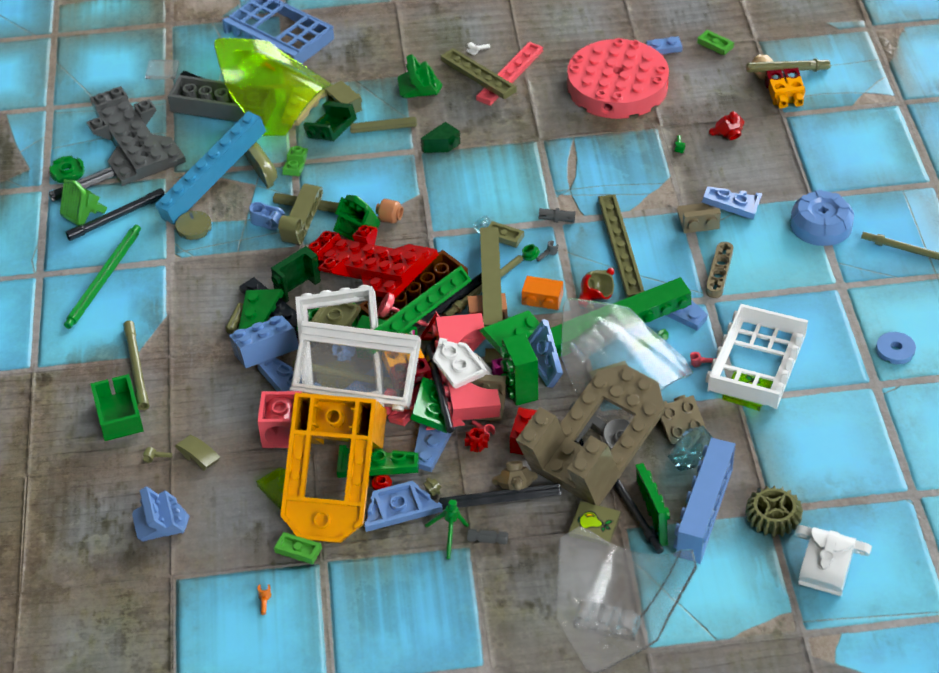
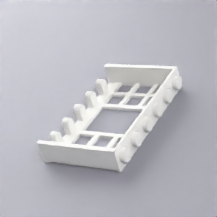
M741 304L738 311H734L732 322L729 323L727 328L728 334L723 336V346L718 347L717 359L714 358L712 361V371H708L706 375L707 391L711 390L712 392L768 405L777 409L805 339L808 320ZM743 322L757 325L755 331L741 329ZM761 326L774 329L773 335L760 334ZM782 331L792 334L790 341L776 338L778 332ZM738 334L752 336L750 343L736 340ZM756 338L770 341L768 347L754 345ZM774 342L788 345L786 351L782 352L772 349ZM733 345L782 356L783 359L776 376L773 377L726 365ZM723 369L737 372L734 379L720 375ZM741 373L754 376L753 383L749 384L738 381ZM759 378L773 381L771 389L757 386Z

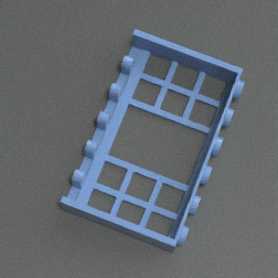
M250 0L229 15V17L222 20L225 34L232 30L234 36H238L243 31L246 42H250L253 36L256 39L258 48L263 47L265 42L268 45L270 54L275 53L277 48L280 51L282 60L287 59L288 54L291 55L293 68L295 69L334 40L332 25L280 0ZM261 10L269 13L263 18L255 15ZM276 13L296 21L295 24L276 38L256 28ZM251 17L258 20L252 26L245 23ZM296 27L304 30L298 36L291 33ZM307 33L315 36L310 41L302 38ZM285 35L293 38L288 43L280 40ZM296 41L305 44L299 49L291 46Z

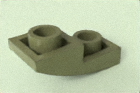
M191 434L175 446L188 461L193 459L203 471L220 459V456L211 447Z

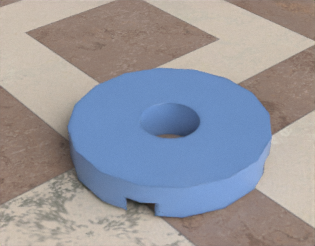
M888 332L878 338L876 351L878 356L884 361H891V364H905L911 361L915 355L916 345L913 339L904 333ZM891 347H898V348H900V349H899V350H895V349H893V348H891Z

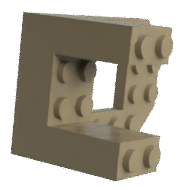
M624 364L597 371L561 423H559L557 416L539 407L516 439L531 470L555 484L559 483L561 488L587 503L600 506L666 411L659 382ZM604 399L635 416L611 451L607 444L593 436H590L583 446L574 442Z

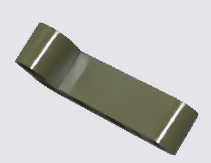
M303 184L290 215H282L280 217L278 229L283 242L297 245L303 243L322 199V187Z

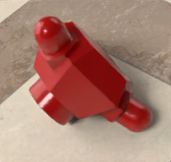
M732 111L729 115L723 116L718 120L715 127L709 129V134L711 136L723 135L730 141L735 140L742 135L740 131L743 129L745 122L735 111Z

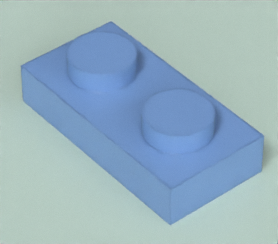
M678 36L646 41V45L654 48L660 54L682 52V44Z

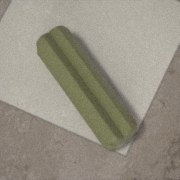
M240 302L236 305L225 327L227 333L233 334L240 324L243 304Z

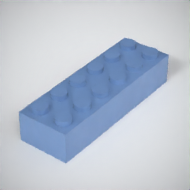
M711 438L709 445L704 446L702 454L704 459L699 461L697 467L698 476L694 475L691 485L693 490L692 492L688 491L686 498L687 507L682 508L680 515L682 521L677 523L674 535H676L673 548L677 549L676 558L701 564L733 470L735 443Z

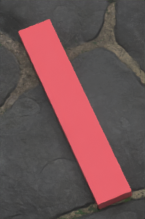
M528 42L497 75L513 83L543 52V47ZM484 87L476 96V101L491 106L499 96Z

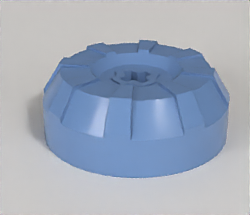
M815 190L807 195H803L795 202L791 211L790 226L794 234L807 243L818 246L835 245L843 242L850 236L854 222V211L840 194Z

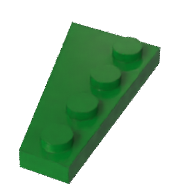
M339 445L336 471L338 478L347 477L350 448H347L346 445ZM378 448L372 451L369 476L419 472V454L416 452L393 450L391 453H388Z
M644 463L635 464L636 482L643 501L646 503L648 515L652 516L653 529L655 532H658V540L661 545L666 546L668 545L667 520L670 519L669 509L664 507L663 497L658 494L656 482H652L650 470L647 471Z

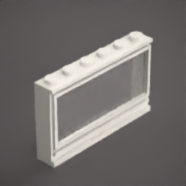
M302 321L290 391L376 399L383 407H392L394 411L403 412L404 409L410 410L421 339L418 335Z

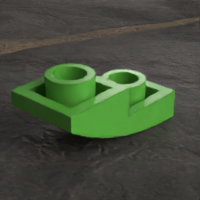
M294 146L289 149L287 162L283 167V175H301L307 158L308 148Z

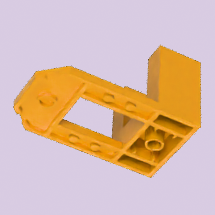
M295 392L280 516L296 536L311 541L342 543L364 525L372 449H383L387 410L376 399ZM324 439L351 441L344 501L305 497L311 444L324 445Z

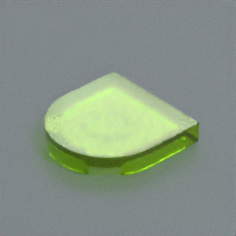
M283 468L275 469L256 481L257 486L280 510L286 471Z

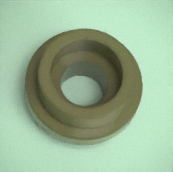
M429 477L426 478V482L423 485L432 497L436 494H441L439 491L441 486L435 478L432 480Z

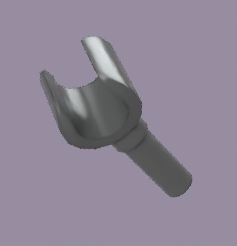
M549 241L547 250L539 255L536 260L539 262L548 255H556L558 244L553 246L554 241Z

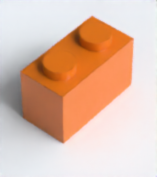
M526 276L522 288V304L559 310L563 297V281Z

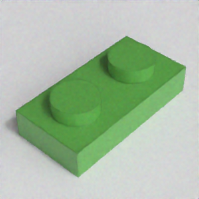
M706 30L697 38L698 44L722 55L727 54L734 48V42L709 30Z
M283 532L274 550L277 554L313 565L322 550L321 543Z

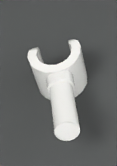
M472 42L467 44L470 47L467 51L472 55H476L481 49L490 48V44L476 46Z

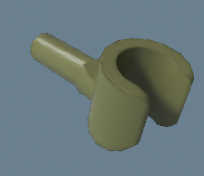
M148 447L143 453V461L151 463L154 457L172 458V453L156 452L154 448Z

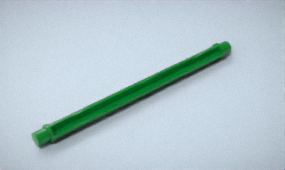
M134 225L127 232L122 242L117 246L67 316L64 323L66 328L71 329L81 318L86 308H88L108 277H110L127 253L129 247L139 236L141 230L139 225Z

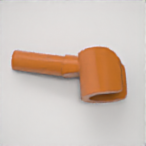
M269 584L268 589L264 591L261 590V585L258 586L262 615H266L267 600L271 598Z

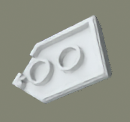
M439 338L433 361L453 388L457 389L486 375L487 369L466 343H453L447 341V339Z

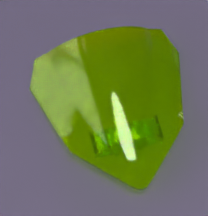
M218 38L214 42L225 86L245 114L249 111L261 117L266 129L263 136H286L311 100L323 89L332 85L311 69L284 54L269 41Z

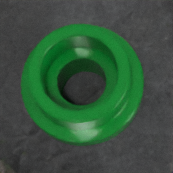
M529 244L522 249L524 260H535L540 253L539 248L534 244Z

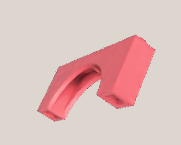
M482 313L436 317L435 325H432L433 337L437 338L435 340V350L437 349L439 338L447 339V341L453 343L462 342L467 345L482 341L484 336L479 331L484 328ZM440 372L441 381L445 382L443 389L446 398H448L447 404L452 420H473L500 416L501 403L498 389L482 388L471 382L456 389L453 388L444 374Z

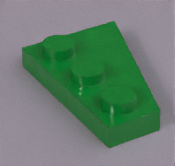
M246 290L239 329H247L255 323L266 322L270 313L274 312L278 299L282 298L283 290Z
M527 310L484 327L479 331L501 355L502 338L525 333L528 338L540 322Z
M423 377L410 419L447 433L434 382Z

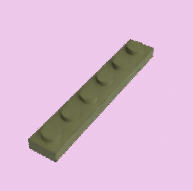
M454 48L441 55L442 62L502 99H506L517 92L515 85Z

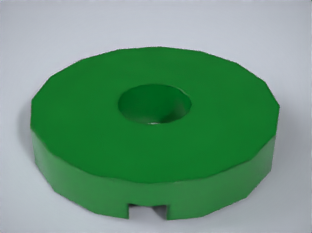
M73 156L60 157L49 168L51 178L59 183H64V179L76 181L85 172L83 161L78 157L77 159L73 158Z

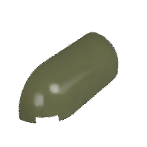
M255 142L244 155L268 189L274 185L275 180L278 178L277 170L261 146Z

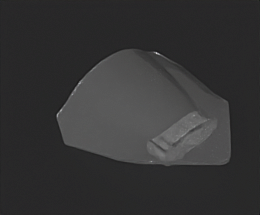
M569 298L564 302L561 357L578 397H580L597 371L624 364L658 381L661 390L673 382L693 374L684 356L649 328L630 308ZM605 399L594 413L606 425L611 420L624 419L628 421L633 416Z
M581 526L559 539L557 619L589 673H600L639 653L659 640L669 617L697 569L692 549L660 555L638 553L609 543Z

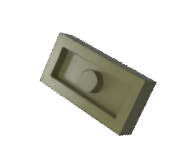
M491 221L487 226L498 227L499 242L515 248L524 238V231Z

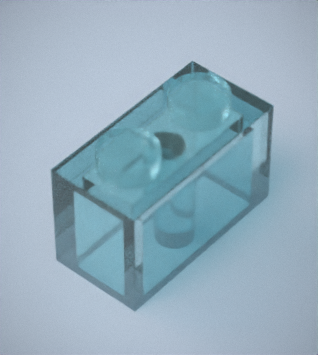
M704 426L687 429L669 453L668 458L679 471L696 468L699 461L703 458L704 446L709 445L713 437Z

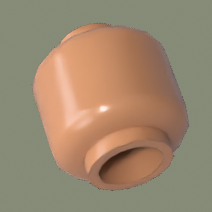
M383 199L380 204H377L375 212L378 214L380 221L394 224L401 220L403 206H401L399 201Z

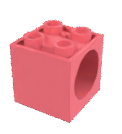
M302 391L261 392L258 427L262 448H288L295 392L302 393Z

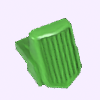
M64 179L60 205L62 217L79 226L85 224L90 212L96 214L98 211L105 214L108 207L99 203L100 197L82 187L78 181Z

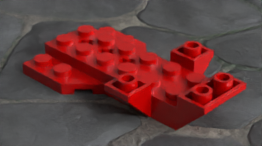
M362 225L352 235L354 241L341 239L337 232L324 231L308 247L318 255L319 271L361 279L363 285L372 286L375 295L383 298L388 292L396 298L439 255L437 249L412 244L395 249L377 246L375 241L378 229L368 225Z

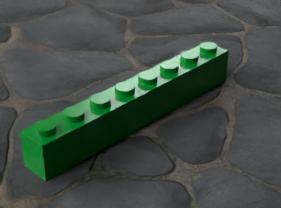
M680 277L552 327L550 329L558 357L565 356L593 343H598L611 336H616L621 332L633 329L646 322H651L664 315H669L679 309H684L692 305L691 291Z

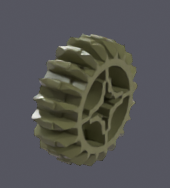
M774 485L772 488L765 486L764 490L758 488L756 493L752 492L747 500L745 513L751 528H756L757 533L763 531L765 536L772 534L774 538L776 534L783 537L784 533L790 535L792 530H796L797 525L801 523L803 510L797 495H792L791 490L784 491L783 487L777 489Z

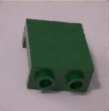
M326 101L323 104L325 114L316 123L305 122L303 124L307 137L334 142L357 119L352 104Z
M307 246L271 267V280L274 289L283 290L284 294L280 299L285 303L289 301L288 292L305 281L309 280L314 285L321 282L318 269V255Z

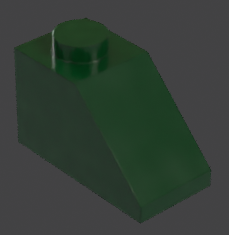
M447 122L442 123L421 137V151L423 153L449 152L460 145V131Z

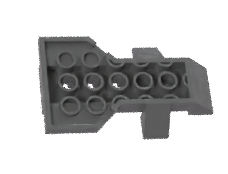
M121 86L90 97L97 118L86 123L93 134L112 141L116 146L108 160L109 167L113 168L115 176L122 186L186 162L184 154L172 137L151 134L146 125L157 111L150 99L134 104L133 108Z

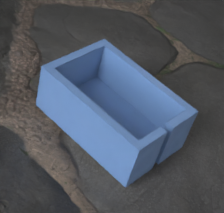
M274 316L266 322L255 323L252 327L238 329L229 335L234 355L245 368L298 349L295 330L283 316Z

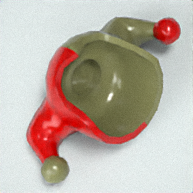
M613 268L590 271L584 275L581 281L582 291L578 298L579 307L585 308L587 312H592L594 306L588 304L590 301L606 300L612 296L614 291L612 275L615 273Z

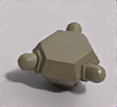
M509 461L506 463V468L502 470L501 474L492 478V483L500 485L503 489L521 490L530 486L532 481L538 478V474L524 467L522 461Z

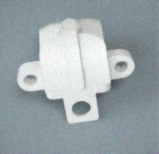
M797 525L795 536L809 540L798 584L841 596L853 553L869 556L872 546L855 538L840 535L839 532L831 530L829 532L815 527L810 528Z

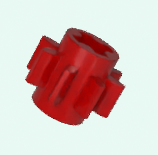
M474 427L470 432H466L465 446H470V451L481 452L484 448H488L489 434H484L483 428Z

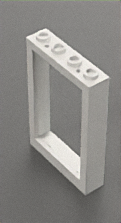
M361 285L355 289L341 288L339 291L334 292L324 290L320 294L304 293L299 297H295L299 339L302 321H308V309L368 301L370 329L374 330L378 327L376 295L372 286ZM307 341L302 368V384L314 385L310 341ZM381 350L373 355L376 391L367 393L384 395Z

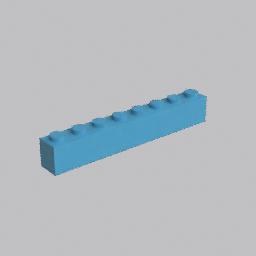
M248 111L155 204L162 219L174 225L177 219L186 213L266 132L260 116Z

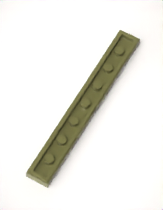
M616 194L598 196L599 207L625 297L628 298L644 292Z
M498 227L480 228L484 327L503 320Z

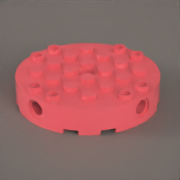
M622 38L602 40L583 47L571 58L567 71L568 93H570L573 102L578 107L582 106L587 109L588 113L612 119L629 118V115L634 114L640 116L650 112L654 106H659L665 99L668 91L669 68L665 58L657 50L637 40Z

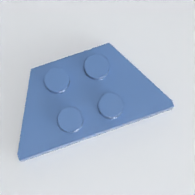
M413 481L375 490L372 492L368 517L364 524L365 531L368 532L443 512L442 504L434 502L430 498V494L425 490H421Z

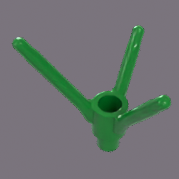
M450 500L449 505L442 513L425 524V527H429L443 517L449 522L447 559L451 558L453 523L458 518L465 527L469 526L461 516L456 500Z

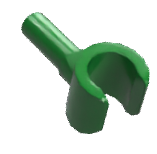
M677 135L675 152L684 153L686 143H682L681 135Z

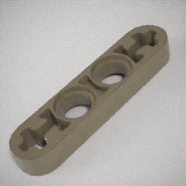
M720 242L717 245L706 286V294L709 297L718 298L723 294L733 256V245L729 242ZM723 261V262H725L726 264H725V265H719V264H717V262ZM715 274H720V275H722L723 277H721V278H716V277H714L713 275H715Z

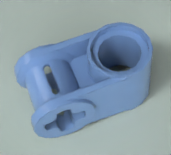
M254 202L249 207L251 223L270 230H276L280 217L282 215L285 216V212L281 208L261 202Z

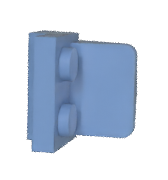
M147 486L141 489L142 499H140L142 506L135 509L132 513L137 538L141 541H147L163 536L184 533L189 520V514L177 503V498L167 491L157 494Z

